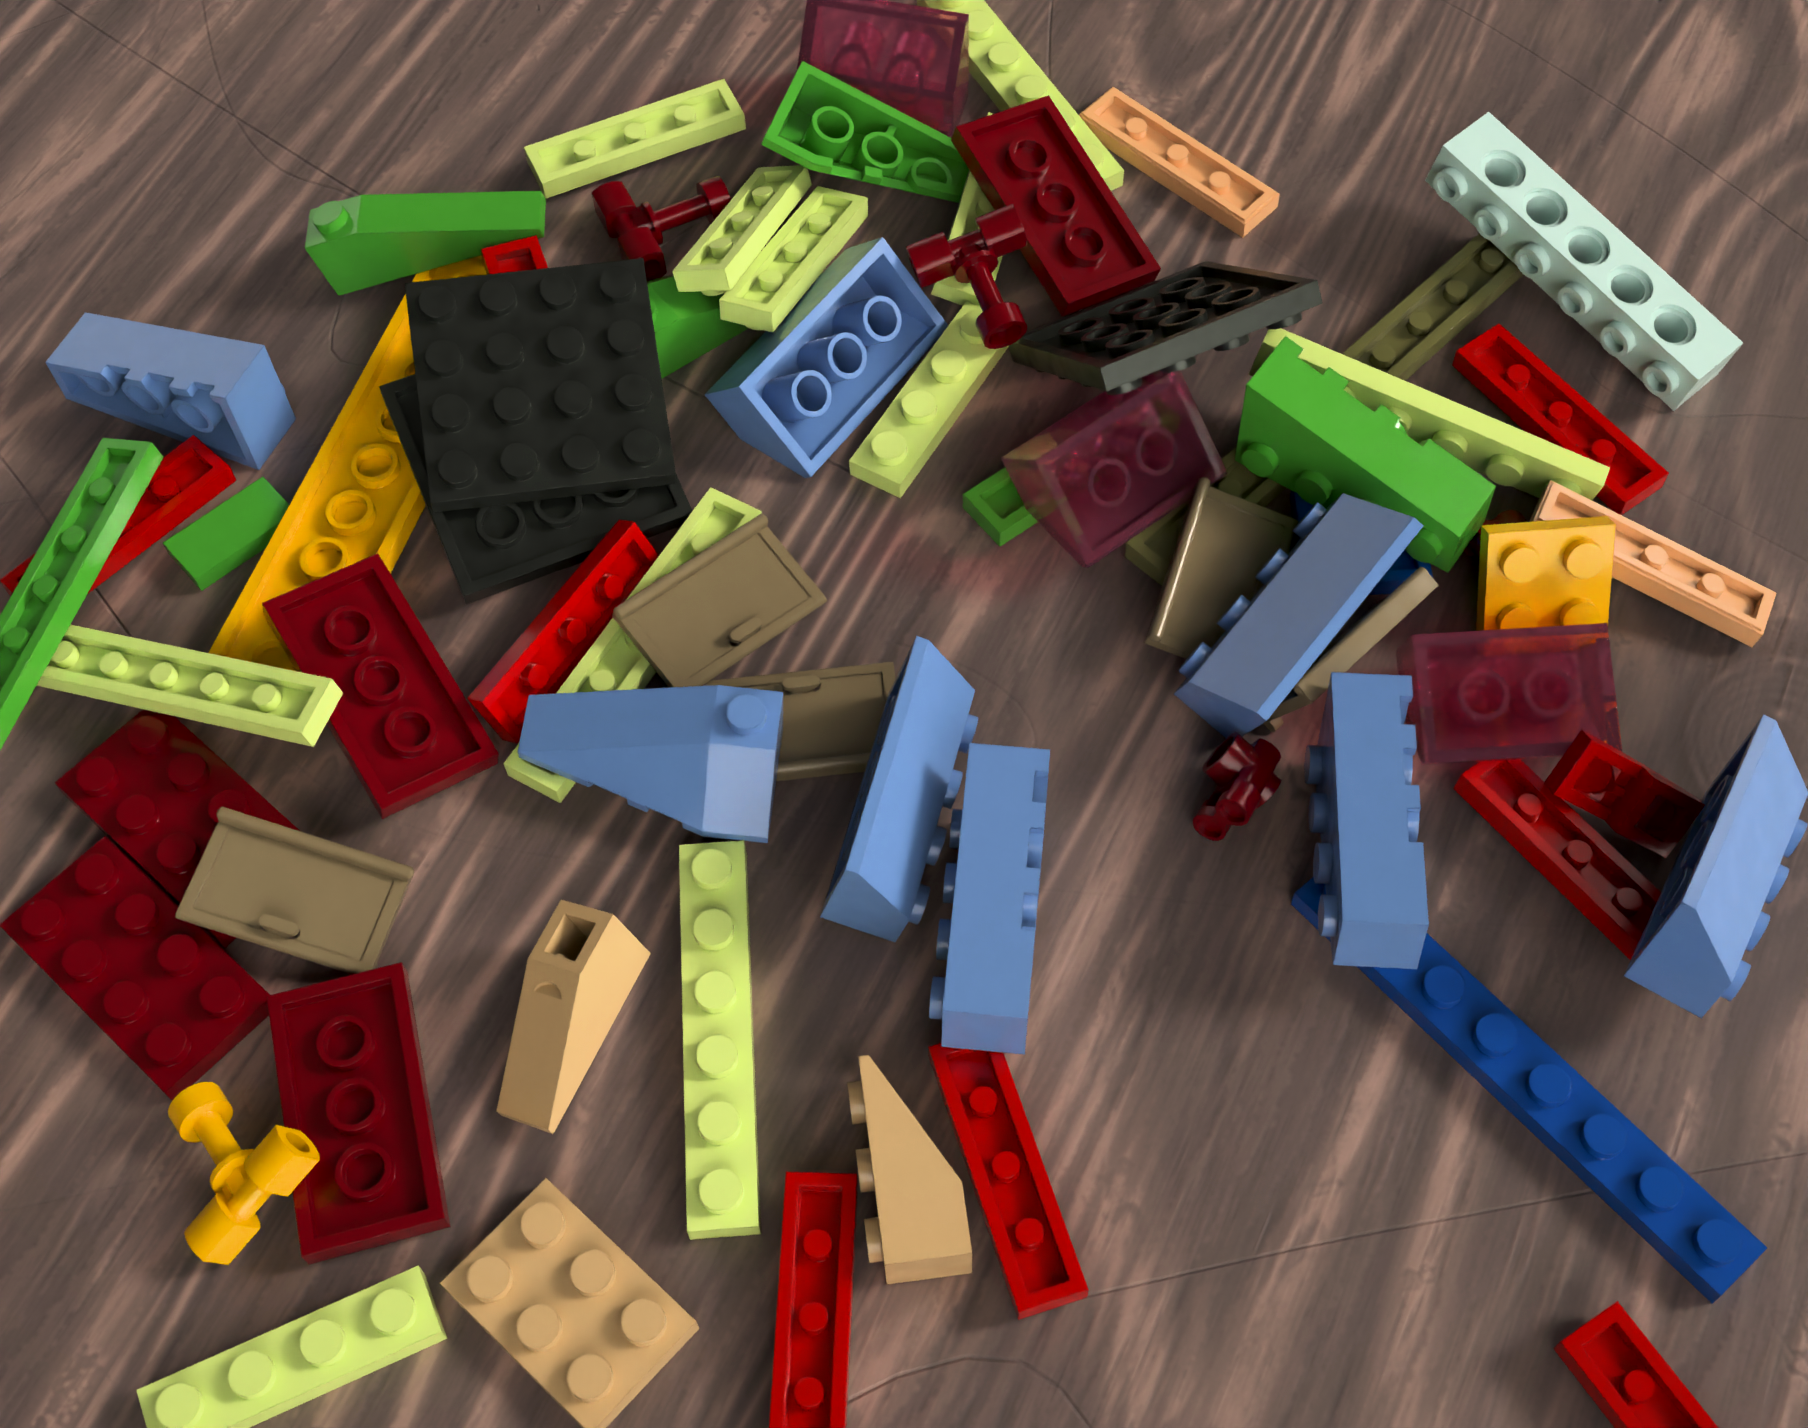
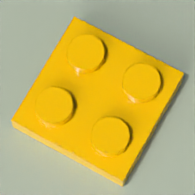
M1608 516L1481 525L1475 642L1482 652L1607 642L1616 524Z

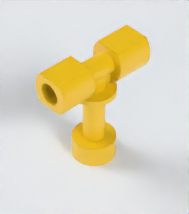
M200 1082L181 1091L172 1100L168 1108V1116L180 1137L186 1142H202L216 1165L209 1179L210 1186L216 1195L185 1229L184 1235L191 1250L202 1261L229 1265L259 1231L261 1226L256 1212L272 1194L288 1197L318 1163L320 1156L315 1145L301 1130L275 1125L255 1149L242 1150L227 1127L233 1116V1108L216 1083Z

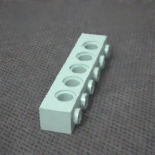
M1487 112L1442 146L1425 181L1435 189L1444 201L1449 202L1476 227L1481 236L1490 240L1517 265L1522 274L1531 278L1558 303L1564 313L1573 317L1601 343L1602 347L1610 355L1615 356L1644 383L1645 387L1652 394L1658 396L1673 411L1718 375L1743 344L1736 335L1490 112Z

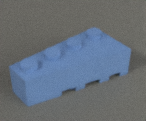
M85 312L45 362L66 399L182 442L195 435L215 454L257 470L261 469L296 420L285 394V388L280 383L265 345Z
M1331 672L1318 744L1307 745L1304 762L1305 783L1316 784V793H1311L1309 802V830L1311 833H1320L1321 843H1316L1314 849L1313 876L1315 883L1325 884L1326 895H1321L1319 900L1318 931L1320 936L1330 937L1333 965L1417 969L1426 938L1429 919L1424 846L1422 842H1417L1421 810L1419 785H1411L1413 772L1412 755H1415L1417 750L1415 725L1404 724L1409 702L1411 703L1413 698L1412 676Z
M969 743L963 810L953 809L949 847L958 849L957 863H946L943 903L953 904L951 919L940 918L937 936L936 959L947 960L946 976H933L930 994L929 1018L942 1020L941 1047L1025 1055L1050 749Z

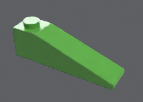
M804 61L799 66L761 145L812 171L958 203L960 202L969 173V168L951 141L952 138Z
M542 191L368 194L358 195L341 201H329L310 210L305 249L337 295L340 296L480 256L482 248L537 235L538 239L543 238L546 198Z
M673 274L647 281L661 378L668 376L749 329L745 325L720 319L719 299L724 294L706 296L701 291L678 292Z

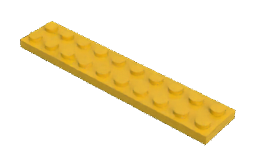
M482 255L417 273L412 282L487 275L482 262ZM406 293L208 653L296 671L263 614L262 603L377 553L391 574L426 506L379 388L381 385L415 374Z

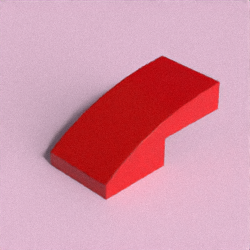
M1582 729L1544 782L1545 786L1554 795L1604 820L1616 833L1664 858L1668 857L1705 806L1700 799Z

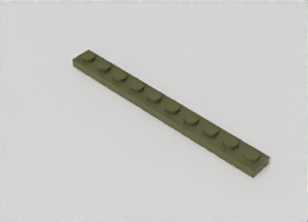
M1479 233L1342 354L1406 381L1524 274L1490 240L1485 239ZM1237 446L1202 476L1211 481L1210 487L1266 507L1286 489V487L1269 478L1253 474L1243 464L1235 461ZM1197 481L1126 543L1125 558L1161 586H1163L1193 488Z

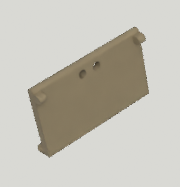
M1206 477L1199 478L1193 488L1144 642L1185 659L1189 657L1201 642H1204L1210 648L1215 644L1225 631L1217 624L1218 620L1241 594L1249 601L1263 585V583L1255 578L1256 574L1279 548L1287 554L1290 552L1295 535L1293 529L1298 524V521L1292 517L1210 487L1211 481Z
M761 513L613 609L612 617L669 688L703 686L827 602L825 595L768 528V517ZM729 640H731L733 643H739V645L732 646L730 645Z
M1419 567L1389 596L1377 601L1333 643L1330 642L1270 718L1263 724L1271 732H1275L1284 724L1281 716L1312 704L1328 689L1331 672L1345 673L1437 588L1439 586L1438 583L1429 574L1427 569Z
M893 662L710 680L706 683V686L723 685L783 692V733L776 781L865 772L886 700L895 681ZM818 686H820L819 690H817V691L814 690V688H817Z
M226 807L219 808L216 813L218 823L177 909L175 918L349 974L376 969L377 962L413 878V867ZM298 932L300 933L298 938L290 939V937L296 936Z

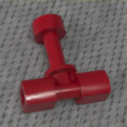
M718 175L698 182L696 184L698 195L653 211L648 202L641 203V206L636 207L622 181L604 183L591 193L595 212L609 237H619L618 244L622 260L643 258L647 281L661 278L667 273L664 254L659 246L663 244L662 232L704 216L712 224L731 200L725 183Z
M1013 203L975 218L977 229L949 241H947L942 231L906 246L909 261L921 288L953 275L958 282L971 284L983 311L976 319L975 324L985 347L989 349L1009 346L1022 338L1027 331V324L1019 306L1013 302L1003 301L991 274L998 265V257L1027 246L1025 230Z

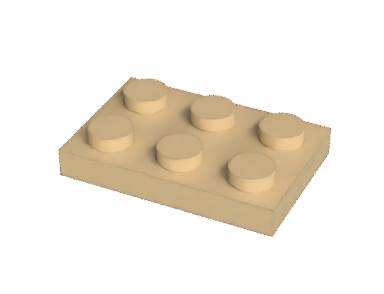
M547 1178L440 1283L445 1291L582 1428H606L699 1330L697 1321Z

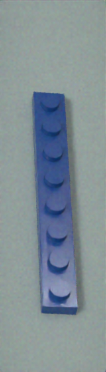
M1312 877L1294 893L1291 905L1318 930L1319 900L1321 895H1326L1325 884L1315 883L1314 877ZM1428 933L1426 934L1417 969L1356 966L1711 1303H1714L1767 1249L1757 1237Z

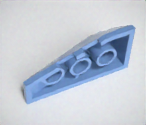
M708 685L529 695L518 747V756L523 760L586 787L596 785L627 799L628 805L644 812L652 809L682 822V828L700 836L768 843L783 733V692Z

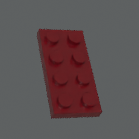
M1049 95L956 126L951 141L994 210L1012 203L1016 208L1027 240V246L1020 248V251L1061 316L1155 281L1161 267Z
M378 553L262 603L263 614L297 672L331 678L343 692L327 725L382 819L498 764V751Z
M144 709L54 782L60 791L179 905L218 823L216 813L219 808L226 807L300 831L175 716ZM204 928L224 948L236 939V937Z
M104 836L0 924V927L172 1101L181 1091L198 1081L269 1016L267 996L270 994L198 925L176 919L178 906Z
M399 962L267 996L284 1127L301 1130L315 1145L320 1156L318 1163L293 1190L301 1257L310 1265L451 1227L409 977L403 963Z

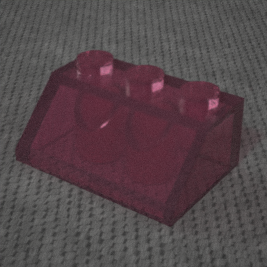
M807 0L797 70L802 61L952 138L956 126L959 125L968 99L969 14L885 0Z
M1158 370L1141 377L1142 385L1127 393L1108 395L1106 391H1103L1001 458L1027 511L1082 567L1089 568L1188 501L1199 478L1206 477L1213 484L1228 474L1181 371L1162 373Z
M1607 623L1411 635L1396 650L1398 675L1412 676L1413 698L1411 703L1409 702L1405 722L1406 724L1415 725L1417 753L1422 765L1562 757L1581 729L1622 752Z

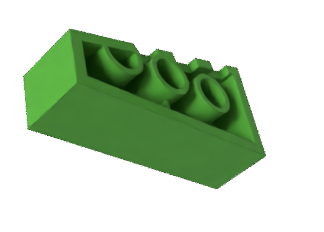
M1285 336L1246 384L1235 461L1243 464L1253 474L1269 478L1296 492L1303 500L1312 505L1318 502L1324 508H1327L1344 493L1414 517L1424 526L1406 547L1405 551L1414 559L1423 563H1430L1448 573L1481 528V525H1483L1496 486L1428 438L1420 443L1414 441L1407 435L1405 428L1399 422V416L1382 404H1380L1376 411H1372L1344 391L1350 381L1330 367L1327 368L1323 375L1298 358L1303 348Z

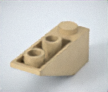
M561 899L529 955L496 1111L501 1116L554 1134L651 954L614 914Z
M869 1055L858 1056L861 1081L847 1082L852 1125L866 1123L869 1148L856 1149L861 1193L875 1191L878 1217L864 1219L869 1263L884 1261L887 1285L972 1273V1246L961 1179Z

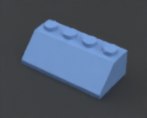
M881 237L845 249L817 278L773 333L766 331L704 395L742 441L802 477L809 478L814 475L932 347L948 327V324L886 240Z
M1344 493L1326 509L1318 502L1315 503L1293 529V532L1301 538L1288 554L1279 548L1256 574L1255 578L1263 583V585L1249 601L1241 594L1218 620L1217 624L1225 630L1211 648L1204 642H1201L1178 669L1186 679L1175 691L1174 695L1225 738L1234 732L1244 736L1266 722L1424 525L1412 516Z
M916 636L889 691L820 915L821 918L892 942L897 941L908 922L918 925L924 913L930 887L920 884L925 865L935 866L941 853L947 829L937 826L942 806L951 809L963 776V772L953 769L958 751L967 753L969 743L973 740L978 724V717L969 714L975 689L940 651L925 638Z
M1763 714L1705 792L1702 799L1705 806L1688 830L1624 974L1626 978L1700 1018L1706 1014L1720 996L1731 1001L1744 984L1751 965L1741 960L1745 950L1749 952L1753 950L1764 934L1770 921V915L1761 911L1764 902L1770 904L1782 888L1788 876L1789 868L1781 865V860L1783 856L1788 858L1793 853L1808 823L1799 819L1808 796V790L1776 720Z

